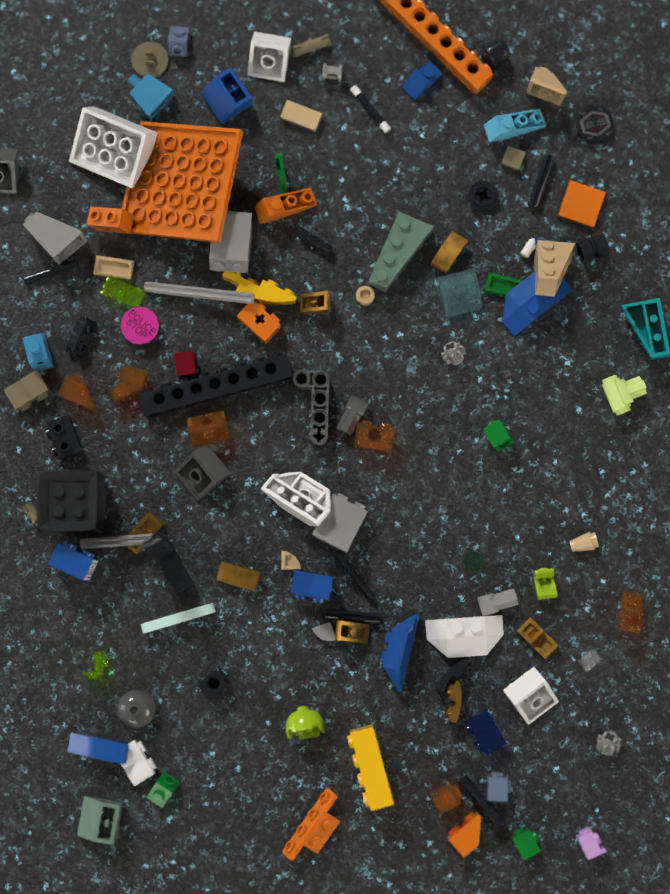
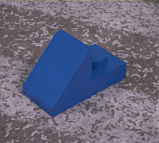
M429 60L419 70H414L402 88L415 101L442 76V73Z

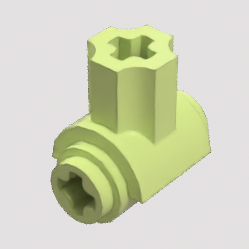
M613 375L602 380V387L616 416L630 411V403L634 402L633 399L647 394L646 385L640 376L625 381V379L620 380V377L618 378L617 375Z

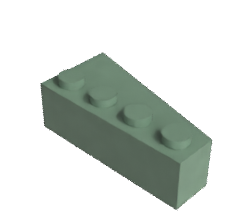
M398 212L370 276L368 285L386 292L432 233L434 226Z

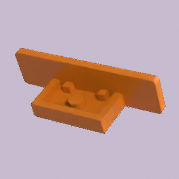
M326 788L320 795L302 824L297 827L290 841L286 843L282 852L289 860L293 861L303 846L318 854L340 823L336 817L328 813V810L338 797L331 789Z

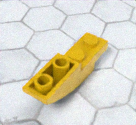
M224 271L222 275L224 280L238 286L236 291L253 293L255 302L260 301L263 304L289 305L296 304L297 297L294 296L295 292L287 288L285 290L279 288L278 284L272 280H268V282L262 280L260 286H258L257 281L249 277L245 279L241 277V273Z

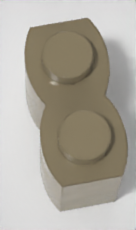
M36 370L7 387L4 392L15 410L23 412L32 406L31 403L35 400L39 402L47 398V393L50 392V389L40 372Z

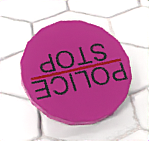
M146 307L131 308L122 318V334L133 344L142 345L149 343L158 333V319L153 311Z

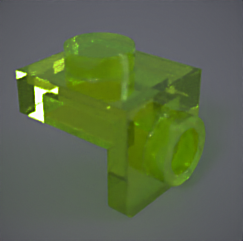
M94 651V670L83 671V675H88V679H100V675L105 674V667L108 666V655H105V651Z

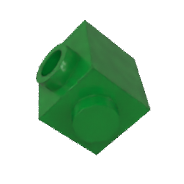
M500 419L489 422L487 427L483 429L493 448L498 452L515 442L505 423Z
M521 827L513 832L514 835L511 838L523 861L541 852L537 845V842L540 840L535 831L531 832L529 828L524 829V827Z

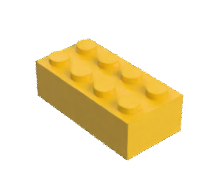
M373 725L350 730L351 735H348L347 738L350 749H355L356 754L352 756L355 768H360L361 773L357 774L360 787H365L366 790L363 793L365 806H370L371 811L394 805Z

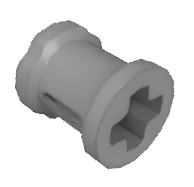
M324 63L322 80L335 79L341 82L343 65L330 66Z

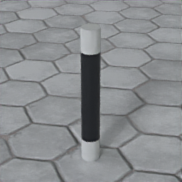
M356 85L350 89L381 129L387 133L391 129L360 89Z

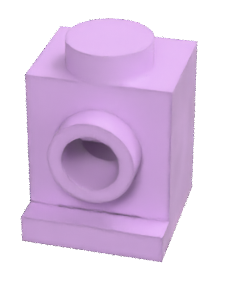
M590 827L581 829L579 831L580 834L576 835L581 849L588 860L606 852L603 846H599L601 840L597 832L593 833Z

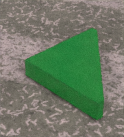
M282 153L275 154L280 193H288Z

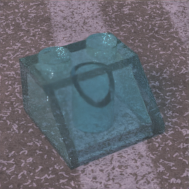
M475 268L437 278L436 283L446 318L483 308Z

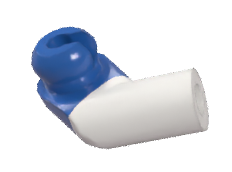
M543 237L529 239L520 254L528 258L532 251L536 250L537 240L545 241L546 239Z

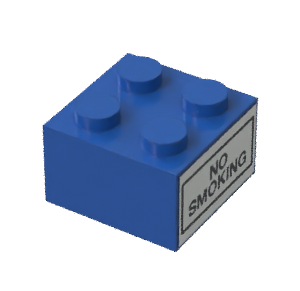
M69 542L57 543L48 565L83 581H89L98 563V560L94 558L95 554L83 549L81 552L77 551L78 547Z

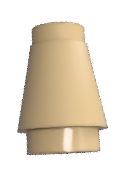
M587 532L569 541L572 552L595 550V548L599 547L595 532Z

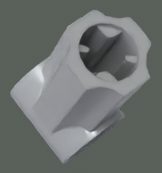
M514 589L477 597L482 616L518 605Z

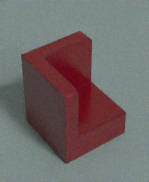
M194 352L174 353L177 377L197 376Z

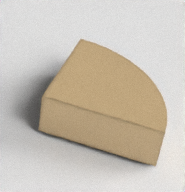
M281 551L282 570H301L300 563L293 554Z

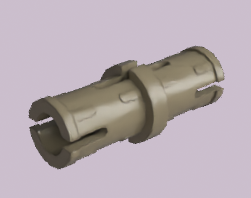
M328 34L314 39L308 38L306 42L293 45L292 49L295 57L297 58L309 52L315 53L317 49L330 46L331 41L328 38Z

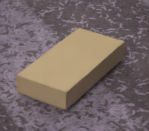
M287 100L280 119L315 132L322 113Z
M96 255L93 274L132 280L134 261Z

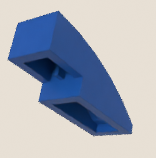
M71 732L67 752L126 764L130 744L84 733Z

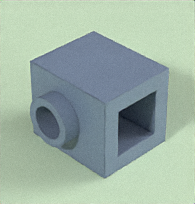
M492 772V775H487L486 799L488 801L507 802L508 793H511V781H508L507 776H503V772Z

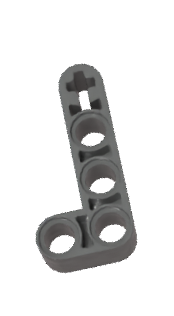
M299 370L293 376L294 385L301 390H312L310 438L313 445L321 447L326 444L328 439L329 375L325 371ZM304 375L307 378V382L299 384L296 381L297 377ZM318 376H324L326 383L318 385L315 380ZM323 395L326 401L323 404H318L315 402V397ZM323 414L325 416L324 422L317 423L314 420L315 415ZM314 426L321 428V436L324 437L321 439V442H317V439L314 438V436H317V428L313 429Z

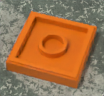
M570 180L557 217L594 228L606 192Z

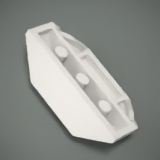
M302 472L272 474L261 488L282 509L309 526H319L331 511L330 490Z
M502 615L425 620L426 639L447 658L487 655L504 635Z

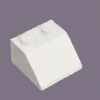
M254 32L250 46L247 76L284 82L290 55L291 38Z
M535 667L525 672L503 690L528 725L559 702L546 680Z

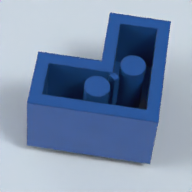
M295 570L290 593L294 594V598L305 600V597L308 596L313 597V602L324 604V600H329L333 577Z

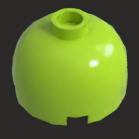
M308 706L298 707L297 711L291 713L287 718L286 734L289 739H293V736H298L299 739H309L320 736V732L325 733L322 716L317 711L309 709Z

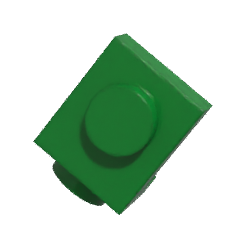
M163 772L146 798L163 808L179 782Z

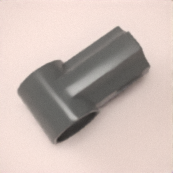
M352 395L336 429L351 436L369 403Z

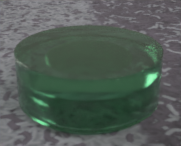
M471 552L465 556L464 566L469 571H478L483 566V558L479 553Z

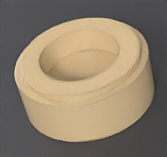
M362 286L357 290L356 300L359 304L367 306L374 301L375 292L371 287Z

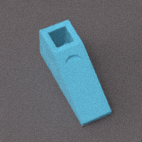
M536 109L495 116L484 124L489 142H495L544 128L546 124L541 110Z

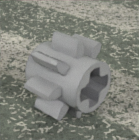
M452 341L444 346L445 352L441 353L447 364L458 365L464 360L463 355L466 354V351L460 342Z
M605 731L603 736L598 735L596 748L600 749L604 755L613 756L614 751L619 752L621 738H617L614 732Z

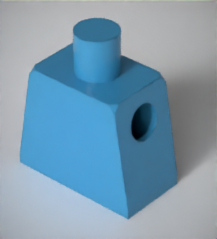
M133 74L127 81L133 87L130 92L131 98L150 121L174 96L172 88L149 74L145 75L142 80Z
M45 333L24 337L23 343L32 369L40 372L54 368Z

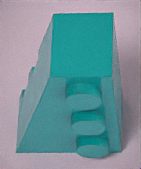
M660 298L621 305L623 313L650 360L670 357V348Z

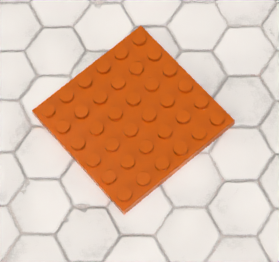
M141 121L140 126L157 132L153 151L134 188L126 187L122 209L134 215L131 234L221 243L244 131L234 128Z

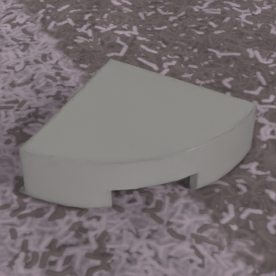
M330 622L312 628L315 635L320 639L335 641V634Z

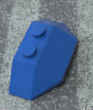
M533 272L506 294L502 323L515 337L572 292L573 289L562 278L555 297L535 295V272Z
M414 614L394 626L391 632L387 631L385 643H388L386 651H382L380 662H383V668L398 691L402 690L419 620L418 614Z

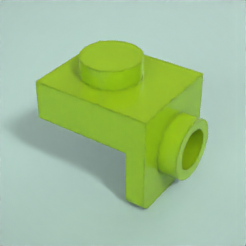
M540 568L534 571L537 599L557 598L554 569Z

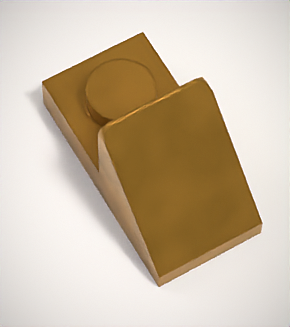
M337 620L335 640L368 644L370 624Z

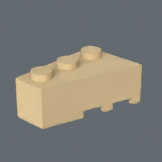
M537 240L534 256L535 295L555 297L562 278L572 262L575 243Z

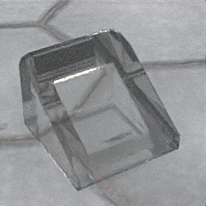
M591 649L578 660V663L588 672L601 659L596 650Z

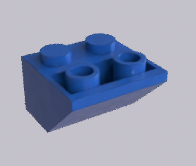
M232 67L216 76L201 92V95L221 125L253 105L252 97Z

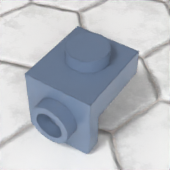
M170 26L168 37V53L170 56L187 57L189 27Z

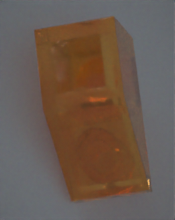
M124 364L123 369L120 368L117 379H119L118 385L113 387L111 393L112 401L119 404L141 393L148 376L147 371Z
M622 592L616 630L640 634L643 616L642 595Z

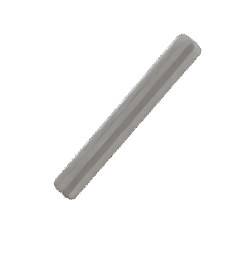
M154 534L81 539L80 548L93 549L143 545L142 543L152 538Z

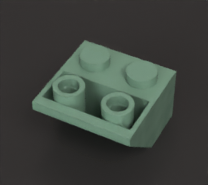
M84 796L77 836L93 842L113 845L117 838L123 803Z

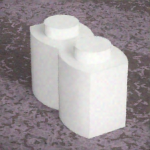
M135 739L128 743L130 745L126 764H121L134 786L156 773L155 768H157L153 759H148L144 752L147 750L142 741L138 742Z

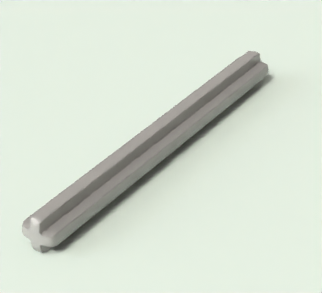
M145 282L144 291L147 293L253 304L255 299L253 293L156 282Z

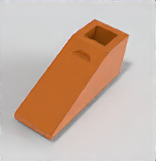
M307 188L263 198L254 206L260 224L315 207L317 202L312 189Z

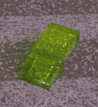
M110 276L107 277L101 294L134 308L140 307L146 293L143 289Z

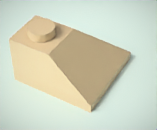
M535 67L526 93L561 106L567 91L549 69Z

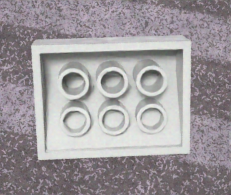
M95 106L82 107L69 162L127 187L134 188L153 151L157 132Z

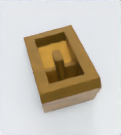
M330 291L301 294L300 313L329 315Z

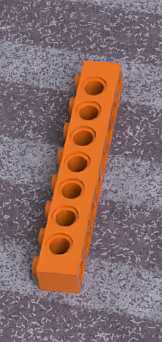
M379 0L475 95L491 81L493 76L491 68L487 64L483 65L478 60L477 54L469 51L465 47L466 45L463 40L456 38L447 25L441 24L438 16L434 12L430 13L422 0ZM409 3L411 7L403 8L402 4ZM422 16L424 20L417 21L415 17ZM435 29L437 33L430 34L428 30ZM446 41L449 42L451 46L443 47L441 43ZM459 54L462 55L464 59L456 60L454 56ZM473 67L477 72L472 74L468 71V68Z

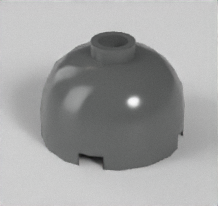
M134 689L126 692L117 704V714L120 721L130 728L147 726L153 720L156 713L154 698L143 690Z

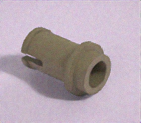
M29 502L22 510L31 519V524L38 527L36 507L32 502Z

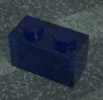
M484 708L466 719L468 724L465 727L470 736L475 735L477 739L475 745L480 753L484 751L488 755L507 744L488 709Z

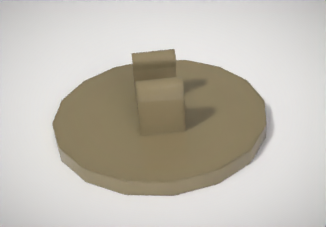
M150 41L136 47L131 61L137 74L142 77L149 74L156 78L167 69L169 59L168 53L163 46Z

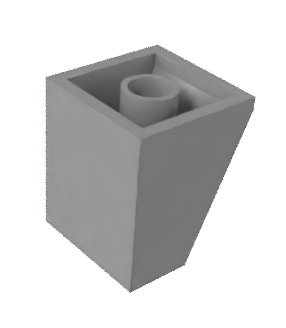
M227 211L221 243L211 242L210 270L248 273L252 243V213Z
M39 212L27 216L25 223H23L27 231L58 265L62 264L87 242V239L79 229Z
M338 493V495H332L330 499L331 511L322 523L316 526L312 536L347 553L368 511L364 510L366 506L358 502L352 504L347 501L348 497Z

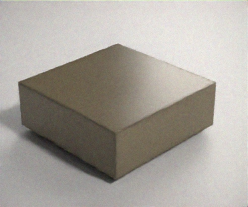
M508 146L501 165L519 171L526 152Z

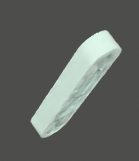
M210 603L143 623L141 628L144 634L215 613L216 611L214 604Z

